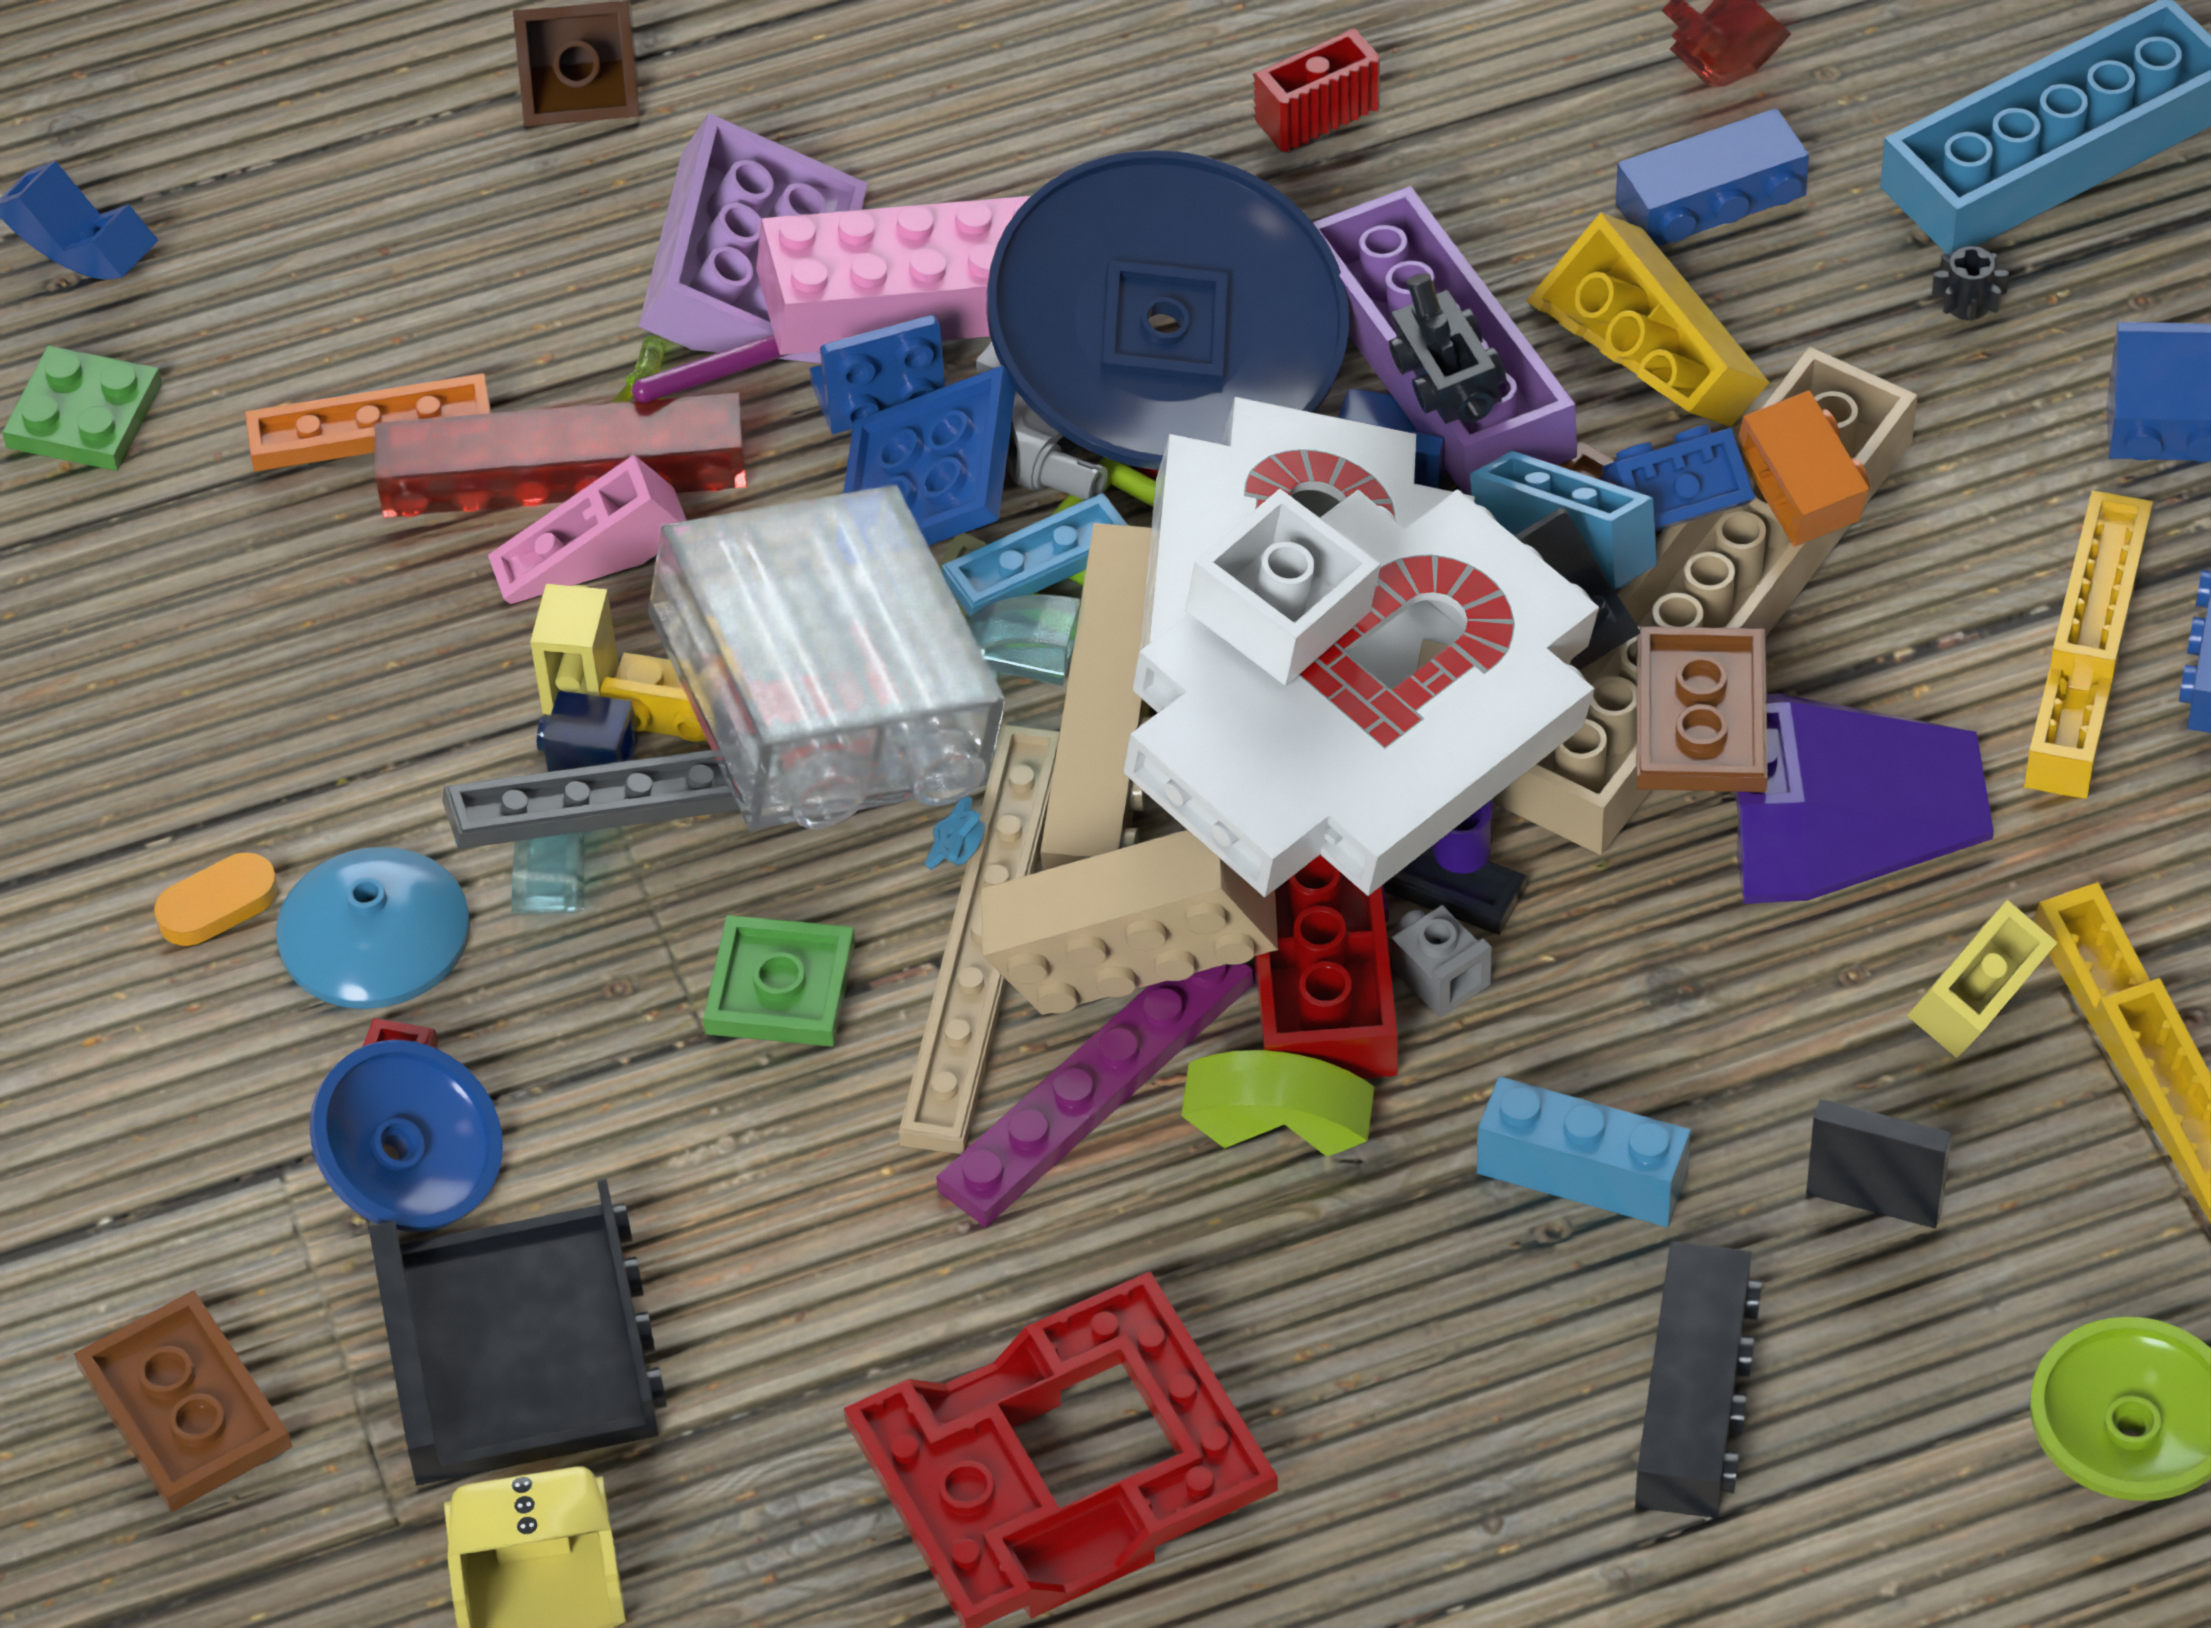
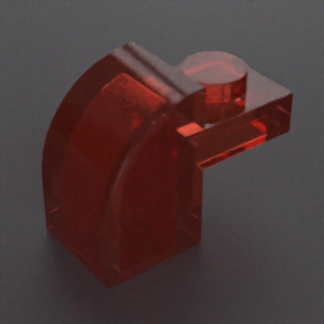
M1670 0L1661 10L1678 26L1670 34L1676 40L1670 50L1706 84L1714 87L1728 86L1758 70L1791 35L1756 0H1714L1702 14L1685 0Z

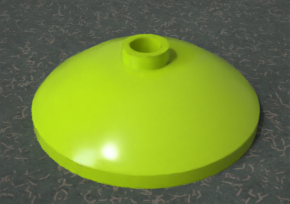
M2142 1317L2107 1318L2074 1329L2058 1340L2047 1351L2035 1372L2032 1382L2030 1416L2035 1435L2042 1449L2063 1473L2077 1483L2092 1491L2118 1499L2131 1501L2162 1500L2185 1494L2199 1487L2211 1478V1348L2193 1334L2177 1326ZM2134 1430L2141 1436L2131 1437L2122 1434L2121 1431Z

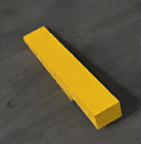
M2091 491L2052 649L2050 669L2029 750L2024 788L2082 799L2088 798L2153 501Z
M2099 882L2040 901L2033 922L2058 942L2049 952V957L2211 1223V1074L2160 978L2150 981Z

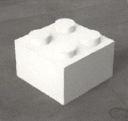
M1279 489L1194 562L1185 611L1283 685L1287 686L1370 612L1381 563L1283 490Z

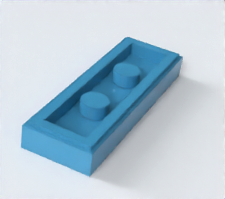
M1102 492L942 565V580L971 620L975 621L1086 570L1094 523L1128 525Z

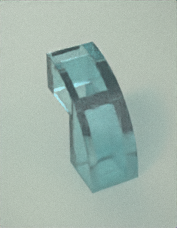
M1056 595L1017 596L992 603L974 613L963 624L957 634L938 698L987 708L998 672L1063 686L1073 654L1080 599Z
M586 832L514 842L512 913H578L584 910V833Z

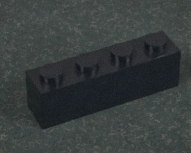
M1670 1241L1637 1467L1635 1508L1718 1519L1721 1492L1735 1493L1739 1452L1727 1451L1729 1433L1743 1434L1747 1394L1736 1393L1735 1386L1737 1376L1750 1377L1755 1336L1743 1335L1745 1319L1758 1320L1763 1281L1750 1278L1752 1251Z

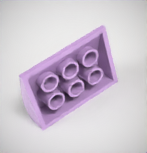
M709 113L681 154L638 327L691 350L716 353L773 335L772 325L756 270L761 218L862 210L868 183ZM820 352L797 353L778 359L821 363Z

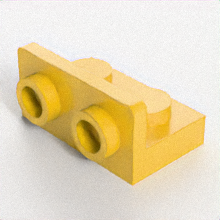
M624 652L615 678L605 677L603 679L600 693L606 725L620 727L630 732L645 731L676 736L691 742L727 743L730 735L729 730L698 664Z

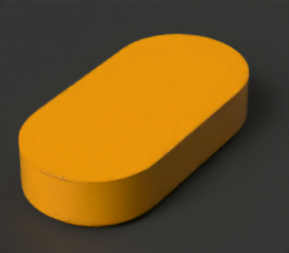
M238 853L168 887L159 895L154 907L161 935L167 941L176 945H197L263 912L274 902L278 893L274 868L261 855Z

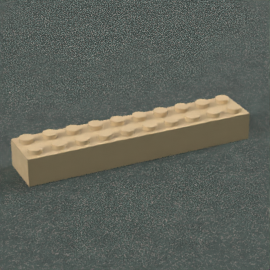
M1809 346L1762 408L1810 390L1822 410H1829L1835 418L1840 432V441L1851 459H1858L1867 472L1870 491L1865 502L1866 505L1913 442L1917 394ZM1745 466L1755 499L1746 505L1669 527L1656 544L1657 566L1634 578L1629 585L1622 587L1617 596L1637 626L1765 629L1766 638L1850 525L1793 547ZM1637 636L1579 670L1586 682L1594 687L1584 727L1492 799V803L1601 856L1651 791L1636 789Z

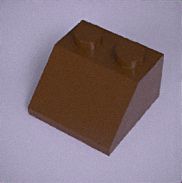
M631 1L513 10L524 127L640 117L637 58Z

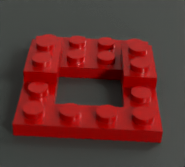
M1150 1271L1026 1326L994 1362L945 1384L907 1379L844 1407L845 1423L963 1628H980L1021 1608H1025L1030 1619L1154 1563L1155 1547L1278 1491L1277 1474ZM1122 1364L1177 1455L1059 1508L1012 1428L1060 1407L1061 1390Z

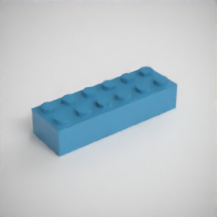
M2158 0L1885 137L1880 188L1947 255L1952 256L1956 250L1966 246L1976 247L2211 127V35L2174 0Z

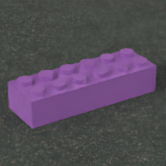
M1411 186L1313 222L1328 243L1341 271L1339 276L1346 288L1349 304L1348 336L1417 431L1426 435L1444 437V468L1463 494L1472 496L1470 473L1510 451H1515L1554 465L1577 457L1575 403ZM1421 273L1430 274L1436 294L1448 290L1461 311L1469 308L1479 325L1483 339L1482 346L1485 350L1493 347L1502 361L1507 378L1506 382L1499 384L1502 402L1494 404L1489 414L1479 421L1465 422L1459 418L1445 424L1437 410L1425 414L1418 403L1412 386V379L1417 378L1415 373L1411 371L1402 375L1393 360L1389 348V340L1396 338L1391 312L1413 304L1407 280L1414 275Z

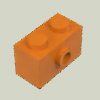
M1810 390L1744 415L1736 442L1743 463L1793 547L1860 521L1870 491L1867 472L1858 459H1851L1840 441V432L1835 418L1829 410H1822Z

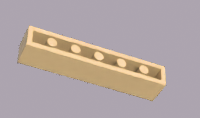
M1093 524L1040 851L1043 871L1139 843L1138 828H1131L1134 810L1144 811L1147 794L1123 773L1130 734L1152 718L1148 717L1150 705L1132 691L1141 643L1151 528Z

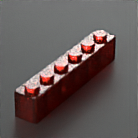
M739 393L657 399L647 403L633 401L375 423V479L383 518L564 503L633 455L637 456L673 486L676 493L720 491L723 489L747 487L744 430Z

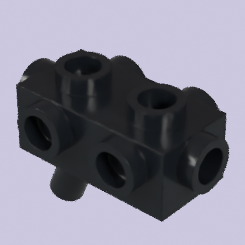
M1421 273L1414 275L1407 280L1413 304L1391 312L1396 338L1389 340V348L1393 360L1402 375L1411 371L1415 373L1417 378L1412 379V386L1418 403L1425 414L1437 410L1445 424L1459 418L1465 422L1479 421L1489 414L1494 404L1502 402L1499 384L1507 380L1502 361L1493 347L1485 350L1482 346L1483 339L1479 325L1469 308L1461 311L1448 290L1436 294L1430 274Z

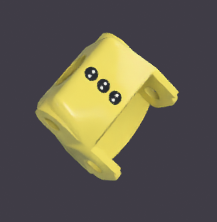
M575 1466L476 1482L458 1487L454 1491L451 1501L444 1502L448 1535V1564L458 1628H614L622 1623H626L621 1579L613 1542L603 1476L595 1477L589 1469Z

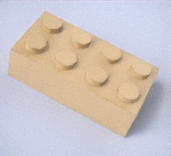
M1189 830L981 888L982 955L1042 1015L1065 1013L1080 1004L1106 997H1123L1131 994L1138 988L1167 980H1184L1199 971L1225 964H1242L1248 962L1254 956L1278 950L1275 890L1266 897H1263Z

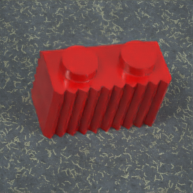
M1355 28L1253 73L1255 79L1253 82L1255 90L1253 92L1256 97L1253 98L1256 105L1253 107L1256 113L1253 116L1256 123L1279 150L1283 152H1289L1290 147L1299 148L1300 145L1309 143L1310 138L1319 139L1320 133L1329 134L1330 129L1339 130L1340 124L1349 125L1350 122L1358 121L1360 115L1368 116L1370 111L1378 112L1380 107V56Z

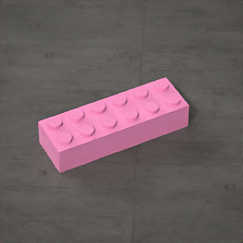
M1030 196L761 218L756 270L779 354L820 352V347L823 344L929 315L937 317L940 324L941 341L989 337L986 315V290L991 262L996 246L1006 226Z

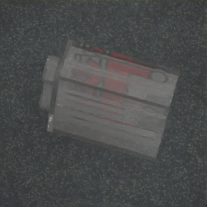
M897 485L661 525L648 614L749 831L794 822L809 829H823L845 821L856 813L857 810L914 799L928 806H943L963 799L977 787L987 786L1006 699Z

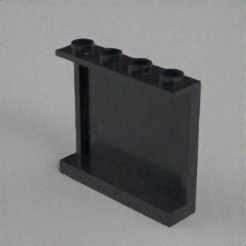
M607 1179L597 1180L601 1201L599 1205L400 1244L395 1221L368 1226L407 1449L416 1486L659 1436L654 1410L667 1407L659 1367L646 1370L643 1354L655 1351L648 1311L634 1313L632 1298L644 1296L637 1257L623 1259L620 1244L633 1242L626 1204L623 1202L612 1205Z

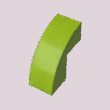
M1262 1050L1218 1053L1189 1062L1181 1116L1224 1149L1286 1125L1326 1157H1329L1368 1141L1374 1086L1343 1068L1303 1055Z

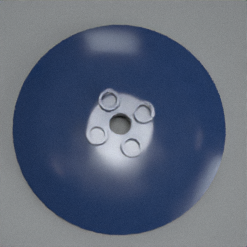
M1144 150L1107 155L1073 167L1048 181L1027 199L1006 226L996 246L986 290L987 322L996 356L1001 366L1004 365L1008 369L1016 392L1026 404L1050 427L1081 447L1110 460L1153 470H1159L1169 434L1221 444L1235 397L1316 413L1330 393L1339 374L1347 347L1349 332V304L1346 288L1339 276L1341 274L1339 265L1328 243L1305 213L1283 193L1243 169L1220 160L1179 151ZM1154 315H1168L1178 322L1180 329L1172 333H1162L1155 330L1150 325L1148 319Z

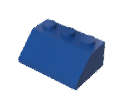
M2117 322L2106 401L2109 459L2211 461V324Z

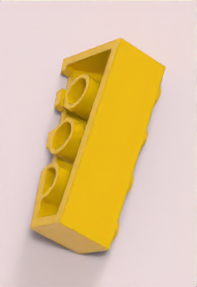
M1602 212L1598 214L1526 300L1527 303L1539 311L1547 313L1559 321L1561 326L1573 334L1584 338L1600 349L1599 352L1612 361L1622 364L1637 374L1639 379L1689 413L1732 427L1770 383L1643 228Z

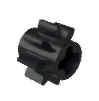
M1966 246L1956 250L1952 256L1947 254L1941 256L1940 271L1933 273L1932 295L1945 297L1943 308L1945 314L1951 313L1959 319L1974 321L1985 316L1988 311L1994 313L1999 311L2001 295L2007 294L2009 271L1996 270L1997 254L1990 253L1980 247Z

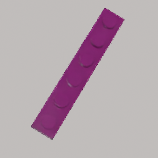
M1244 963L1236 965L1225 964L1196 972L1184 980H1167L1147 986L936 1176L938 1192L986 1228L1253 986V969Z

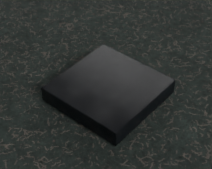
M1820 1099L1813 1117L1806 1195L1936 1229L1943 1207L1952 1134L1932 1127Z

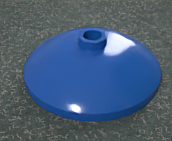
M387 1040L365 1045L345 1056L332 1068L320 1084L313 1100L310 1114V1139L318 1167L326 1182L337 1196L352 1210L374 1223L382 1224L395 1221L397 1230L410 1232L443 1228L459 1221L475 1209L487 1196L495 1183L503 1152L502 1131L496 1109L479 1080L459 1061L439 1049L405 1040ZM383 1144L393 1146L398 1152L399 1159L389 1157L383 1149Z

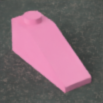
M633 455L488 554L503 599L509 604H514L543 595L546 584L572 586L642 565L691 532L674 487L637 456Z

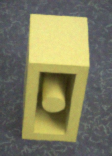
M546 584L530 640L544 721L605 727L600 687L605 677L615 678L619 666L608 590L590 588L584 585Z
M2006 900L1907 1016L1953 1056L1958 1058L1985 1030L2058 942L2010 901Z

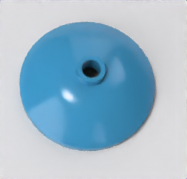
M372 847L337 855L306 873L290 890L281 906L277 919L276 937L284 967L292 979L306 992L322 1001L337 1006L373 1009L409 1001L441 982L456 966L464 952L469 937L470 919L466 898L460 885L442 865L431 858L410 850Z

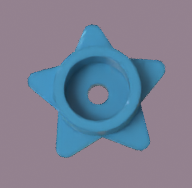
M963 795L951 814L934 826V844L925 860V865L930 870L935 868L943 859H947L951 863L960 866L978 848L984 834L985 824L979 820L981 814L971 810V797Z

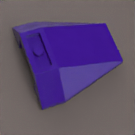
M1780 693L1766 694L1767 791L1735 792L1739 820L1736 856L1743 904L1808 901L1993 839L1994 829L1977 732Z

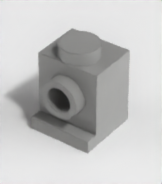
M1443 905L1427 915L1422 910H1414L1406 914L1394 929L1393 937H1391V969L1440 1018L1491 985L1492 946L1484 938L1478 941Z

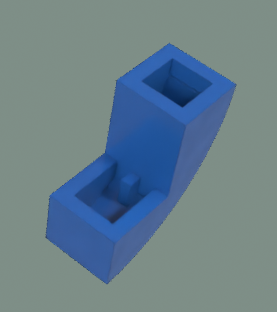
M56 161L27 171L0 198V218L18 236L59 265L92 278L105 280L122 278L159 241L129 204L100 214Z

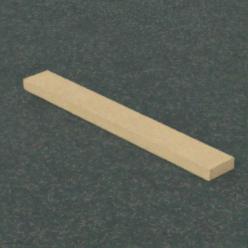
M1007 724L1002 725L980 811L981 816L979 820L984 822L985 830L978 848L967 862L898 1132L900 1146L962 1154L966 1150L1007 980L982 955L981 888L1034 874L1043 839L1060 731Z

